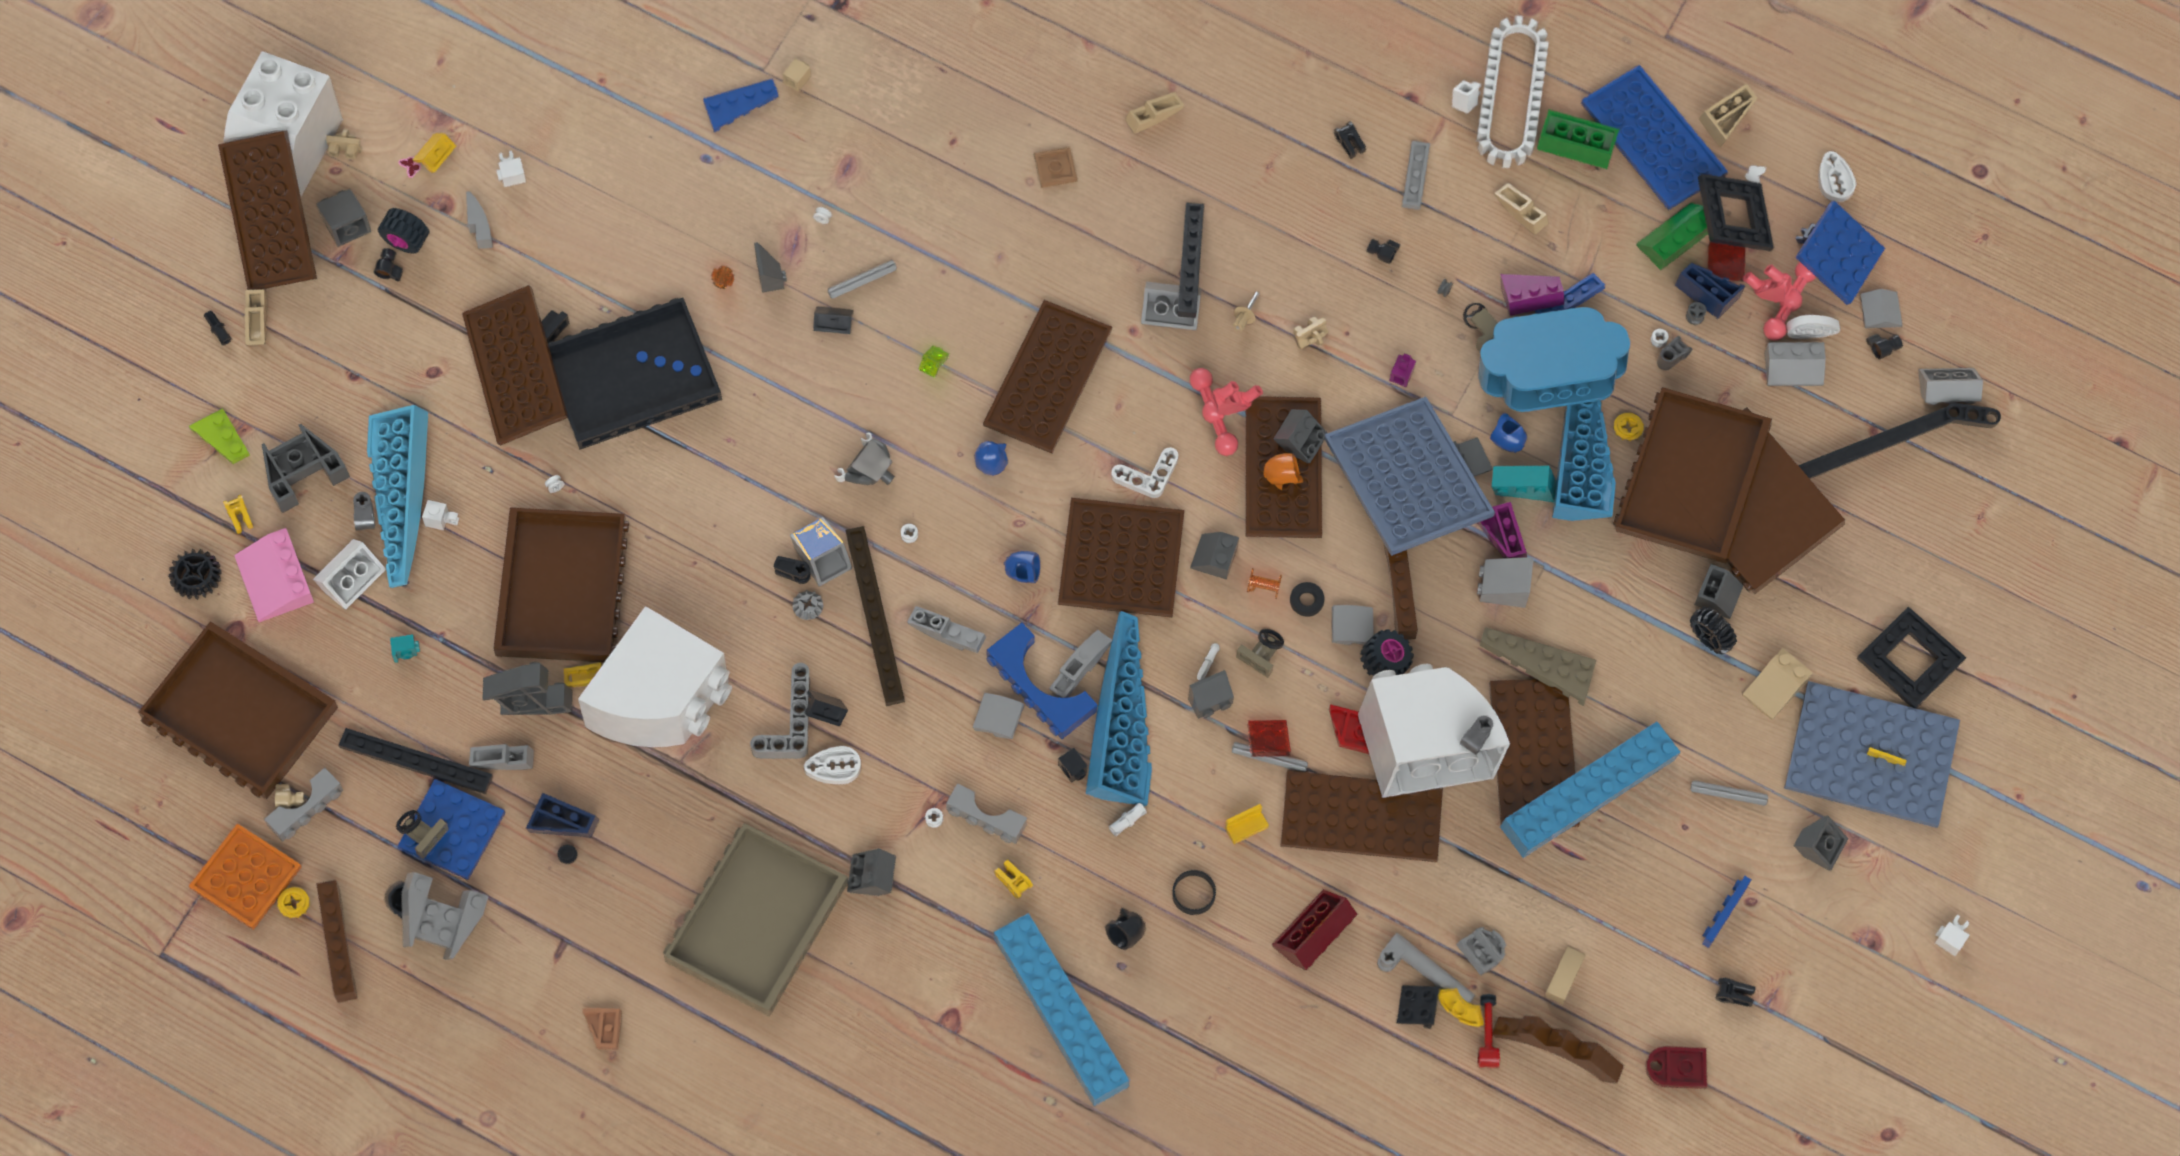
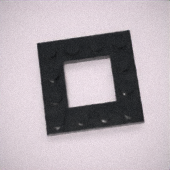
M1700 174L1697 177L1710 242L1764 251L1774 249L1761 183L1708 174ZM1721 197L1746 201L1751 229L1726 225Z
M1907 607L1858 655L1857 660L1910 707L1917 709L1967 657L1910 607ZM1908 635L1937 659L1915 682L1886 658Z

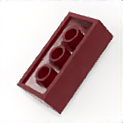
M1323 889L1276 939L1272 946L1293 965L1307 970L1326 951L1327 947L1339 937L1340 933L1352 923L1358 913L1347 898Z

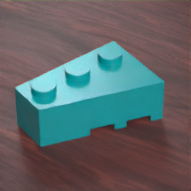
M1494 466L1491 487L1495 495L1502 497L1508 496L1554 502L1556 479L1550 466Z

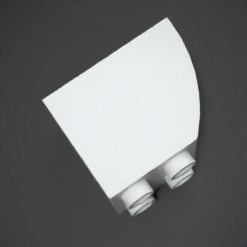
M262 51L228 111L223 143L287 131L300 196H302L328 148L326 142L327 135L334 136L342 122V116L330 76Z
M645 606L578 698L585 727L602 737L633 746L668 747L685 744L692 733L700 736L704 732L710 721V716L706 713L713 703L721 706L732 690V686L728 684L730 671L726 669L724 653Z
M1422 664L1414 667L1407 674L1396 675L1393 670H1385L1375 674L1371 679L1358 713L1382 798L1494 779L1510 745L1504 727L1488 701L1467 680L1447 667L1433 669L1430 664ZM1479 716H1488L1493 721V728L1483 747L1475 755L1459 743Z

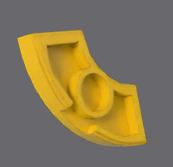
M1457 988L1439 990L1438 998L1440 1003L1448 1013L1459 1019V1022L1475 1027H1482L1484 1025L1480 1005H1472L1465 1001Z

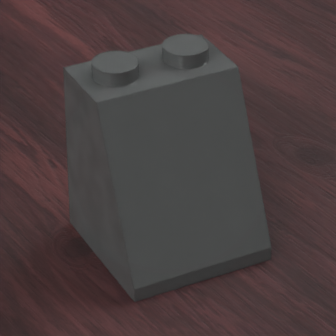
M351 189L342 190L337 195L324 198L316 204L337 247L371 232L367 215Z

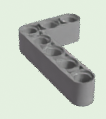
M797 663L792 667L790 735H757L753 737L750 745L754 757L760 759H800L807 755L809 717L804 712L809 704L807 692L810 689V674L806 664ZM799 672L805 673L803 677H798L796 674ZM798 690L805 691L802 695L796 694ZM798 708H803L804 712L797 713L795 712V710ZM798 726L804 728L802 731L794 730ZM762 744L764 748L756 749L755 746ZM778 744L784 746L780 750L774 748ZM798 744L804 746L800 750L794 748Z

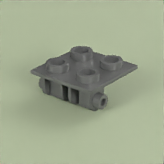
M1478 437L1460 444L1456 443V441L1453 442L1474 477L1493 470Z

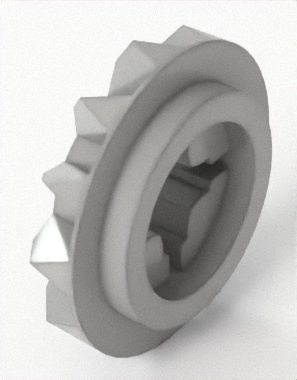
M806 590L805 592L798 593L793 600V611L801 619L812 620L818 617L823 610L822 598L815 591L810 592ZM811 599L812 607L808 606L805 610L804 602L807 603Z

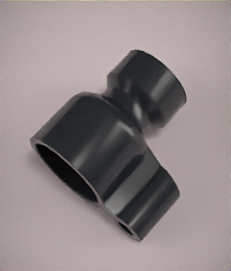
M1372 239L1368 245L1367 252L1372 255L1376 254L1379 260L1390 264L1401 244L1392 240L1380 244L1379 241Z
M389 248L382 249L381 259L376 262L374 274L382 279L391 278L395 281L401 280L403 269L393 264L397 254L394 250Z
M1878 334L1866 338L1867 344L1871 346L1872 352L1877 359L1885 358L1891 355L1893 350L1896 351L1903 347L1902 340L1898 335L1889 337V340L1881 338Z

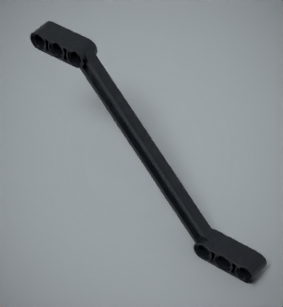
M1952 403L1947 407L1798 466L1809 479H1812L1951 423L1994 428L2000 422L2001 414L1994 408ZM1949 410H1956L1958 412V416H1950ZM1974 412L1977 415V419H1970L1968 413ZM1987 415H1994L1996 421L1989 422L1987 420Z

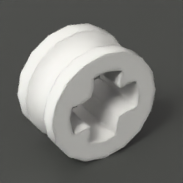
M818 207L813 218L819 223L828 224L832 213L826 208Z
M1664 329L1654 330L1651 336L1653 346L1658 348L1664 347L1668 341V333ZM1660 336L1663 337L1662 340H1661V339L1656 340L1657 337H1660Z
M559 475L552 476L545 482V486L549 487L548 491L550 493H555L564 487V482L560 481L561 477Z
M913 524L904 525L901 528L902 540L906 543L915 542L918 538L917 527ZM906 531L912 532L913 536L906 535Z
M937 808L929 809L925 815L926 824L932 828L939 827L943 822L942 812ZM932 814H936V817H940L937 818L935 822H932V819H929L932 817Z

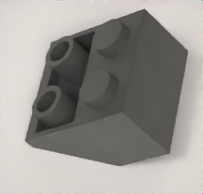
M1292 409L1273 439L1284 451L1294 453L1295 457L1310 463L1325 440L1327 432L1307 410Z
M1710 564L1694 605L1700 608L1704 606L1710 607L1712 610H1716L1718 614L1730 619L1744 585L1728 570Z
M880 848L852 854L847 892L873 896L891 893L896 855Z

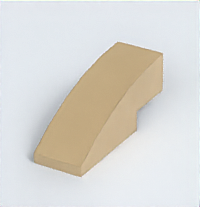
M1173 92L1147 101L1143 107L1129 111L1125 121L1135 134L1164 121L1183 109L1185 105L1178 95Z
M1507 183L1495 193V197L1507 211L1533 234L1536 235L1548 225L1547 214L1535 207L1532 199Z
M264 289L245 290L246 345H265L267 291Z
M1567 947L1545 997L1562 1005L1564 1004L1585 958V954Z

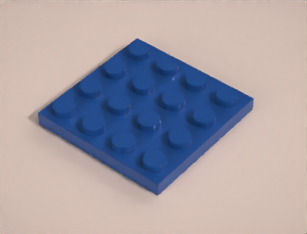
M1832 201L1825 209L1795 258L1848 305L1852 303L1885 250V247L1837 202Z
M435 779L417 811L421 814V821L431 828L441 818L447 823L449 830L424 859L416 853L415 848L418 843L406 834L403 835L397 847L404 852L469 880L504 817L505 810Z

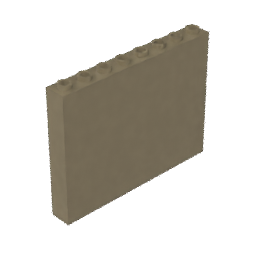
M744 823L741 828L736 830L733 837L735 838L734 841L725 848V856L722 861L719 860L716 863L713 876L708 877L705 881V889L702 894L699 893L696 896L693 909L687 911L684 917V924L676 929L673 936L675 939L672 944L666 946L663 954L666 963L770 1017L846 888L848 876Z

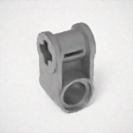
M1677 336L1661 350L1657 365L1662 370H1670L1677 363L1688 357L1693 349L1688 347L1680 336Z
M359 492L353 499L355 530L375 529L371 498L368 493Z
M1484 715L1479 716L1472 727L1465 733L1459 744L1477 755L1493 728L1492 719Z

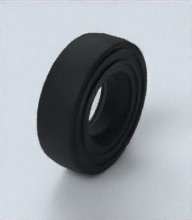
M1300 583L1291 592V607L1301 616H1314L1324 606V593L1314 583ZM1304 593H1310L1314 596L1315 601L1312 605L1306 606L1301 603L1300 596Z

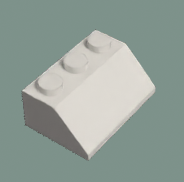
M353 539L313 580L324 593L346 610L386 568L363 542Z

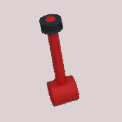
M1483 994L1480 996V1005L1484 1006L1485 1047L1478 1048V1067L1499 1068L1500 1049L1493 1047L1492 1006L1496 1005V995Z

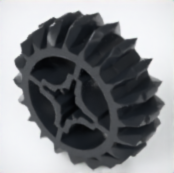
M193 548L189 554L187 551H184V556L178 555V561L173 560V566L169 567L171 573L168 577L171 580V586L174 587L176 593H179L182 597L186 595L188 599L194 596L198 600L199 595L206 598L207 592L213 593L212 587L218 588L216 582H221V577L219 576L222 574L220 564L216 561V557L211 556L208 551L204 553L200 549L196 553ZM186 568L187 571L183 575V578L180 580L181 574L183 570ZM210 569V573H209L207 579L204 580V576L207 574V571ZM191 571L193 573H197L199 577L197 575H192Z
M1704 606L1696 610L1691 616L1690 626L1693 629L1692 631L1710 651L1713 650L1716 654L1723 655L1733 649L1737 642L1734 629L1716 610Z

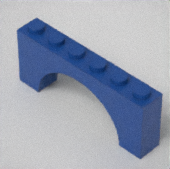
M1022 622L987 649L986 660L992 667L995 666L999 670V675L1003 680H1008L1012 684L1011 687L1017 695H1022L1025 704L1037 712V717L1050 726L1051 733L1063 739L1097 712L1098 704L1086 691L1074 697L1058 698L1040 691L1033 685L1025 672L1023 661L1028 649L1034 644L1035 636Z

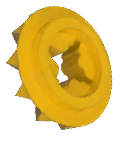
M1623 413L1615 419L1613 429L1616 432V436L1621 437L1622 440L1632 441L1641 436L1644 424L1639 416L1633 413ZM1627 421L1629 426L1633 427L1631 428L1630 433L1629 431H1627V428H1624L1626 426Z
M288 888L278 898V909L282 915L290 919L299 918L302 914H306V910L310 907L309 896L301 888ZM292 896L296 902L299 901V903L296 904V909H294L292 905L289 906V904H291Z

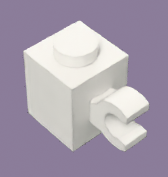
M1463 80L1453 89L1452 107L1465 113L1471 111L1478 105V96L1481 94L1478 89L1481 87V84L1477 82L1471 84Z
M509 151V158H503L502 153L499 154L500 162L498 163L500 169L496 171L499 181L503 180L504 187L526 182L521 159H514L512 151Z
M427 501L422 516L426 527L444 530L446 523L458 524V513L448 512L446 504Z
M1959 915L1954 918L1952 923L1949 922L1946 927L1941 926L1936 933V936L1939 938L1935 944L1954 956L1957 955L1969 937V934L1964 932L1969 922L1966 921L1964 925H1959Z

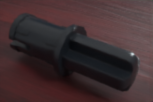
M212 310L206 312L204 318L210 325L211 332L217 336L221 345L230 343L232 338L225 330L224 323H220Z

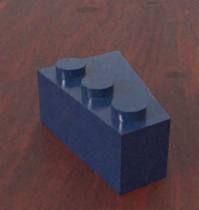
M1690 263L1680 273L1675 286L1695 302L1702 303L1706 307V311L1719 319L1740 299L1745 285L1734 284L1729 281V278H1720L1713 275L1712 271Z
M542 793L526 829L529 833L591 838L599 819L594 814Z

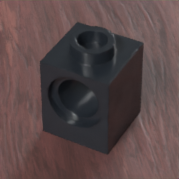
M1075 748L1058 758V766L1071 783L1075 780L1080 781L1087 775L1088 765Z

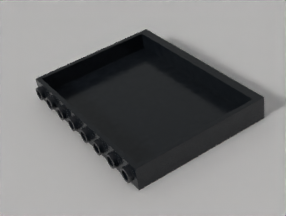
M683 297L674 298L662 305H654L645 311H637L627 317H619L616 321L610 323H602L593 329H585L573 336L568 335L561 340L548 342L568 414V421L579 450L722 400L720 388ZM640 351L646 352L648 355L647 361L639 362L636 357L637 353ZM657 356L665 358L666 363L664 366L658 367L655 365L654 360ZM675 361L683 362V370L679 372L673 370V363ZM698 365L701 367L702 372L699 376L691 374L690 369L692 366Z

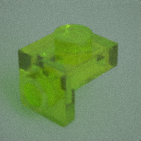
M933 345L923 355L919 370L933 378L936 377L939 367L948 359L949 353Z

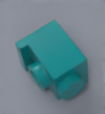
M413 634L390 638L392 657L395 663L400 658L405 660L411 659L413 656H417V652H420L419 640L415 641Z

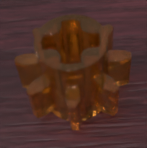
M720 266L719 269L714 268L711 274L713 284L720 289H725L727 285L732 286L735 279L733 278V271L726 266Z

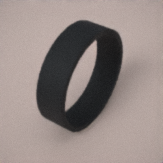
M1199 870L1183 872L1173 884V901L1176 907L1186 914L1199 915L1205 913L1212 907L1215 901V883L1205 872ZM1188 876L1202 877L1211 885L1213 898L1203 908H1186L1176 898L1175 888L1177 884Z

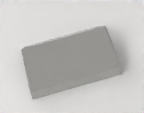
M1878 289L1860 294L1865 329L1902 327L1897 292Z

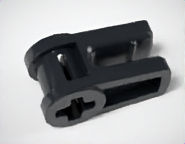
M1352 122L1346 123V126L1340 129L1335 128L1333 130L1336 140L1341 144L1350 159L1356 156L1354 148L1360 154L1366 151V146Z
M777 556L774 562L776 575L798 584L809 582L811 574L809 565L806 562Z
M1729 978L1718 979L1719 991L1715 997L1717 1001L1746 1007L1753 1005L1754 999L1743 996V994L1753 995L1756 990L1755 986L1740 983Z

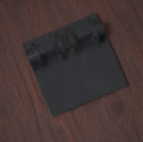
M1402 985L1396 1023L1424 1025V1028L1431 1029L1435 1023L1440 987Z

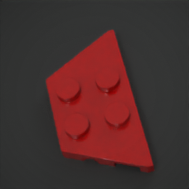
M1330 704L1329 713L1338 747L1369 754L1358 717L1359 711Z

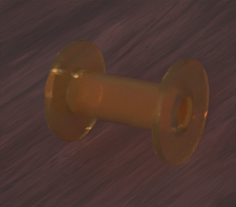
M1252 568L1247 592H1252L1256 588L1276 592L1275 599H1277L1282 575L1280 574L1279 581L1253 575L1254 568Z

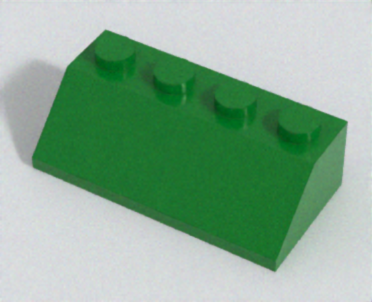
M1548 110L1537 150L1608 169L1619 129Z
M1689 203L1636 243V246L1660 270H1663L1708 235L1703 206Z

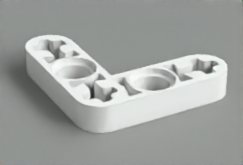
M1174 448L1164 449L1151 476L1124 465H1116L1111 472L1112 480L1119 485L1148 497L1158 498L1162 495L1178 462V452ZM1170 454H1172V455H1173V458H1171V459L1169 460L1168 465L1165 464V463H1166V460H1167V456H1169ZM1160 469H1165L1168 474L1164 477H1160L1157 474V471ZM1122 471L1123 475L1117 477V473ZM1138 477L1143 482L1140 485H1134L1132 480ZM1156 481H1158V490L1151 491Z

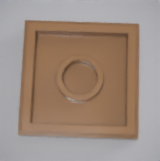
M1070 147L1034 153L1041 188L1077 182Z

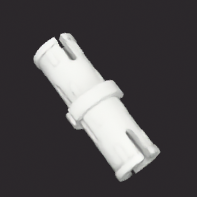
M1138 803L1127 813L1121 814V817L1109 826V830L1114 836H1117L1127 827L1133 826L1137 819L1146 814V809L1142 804Z

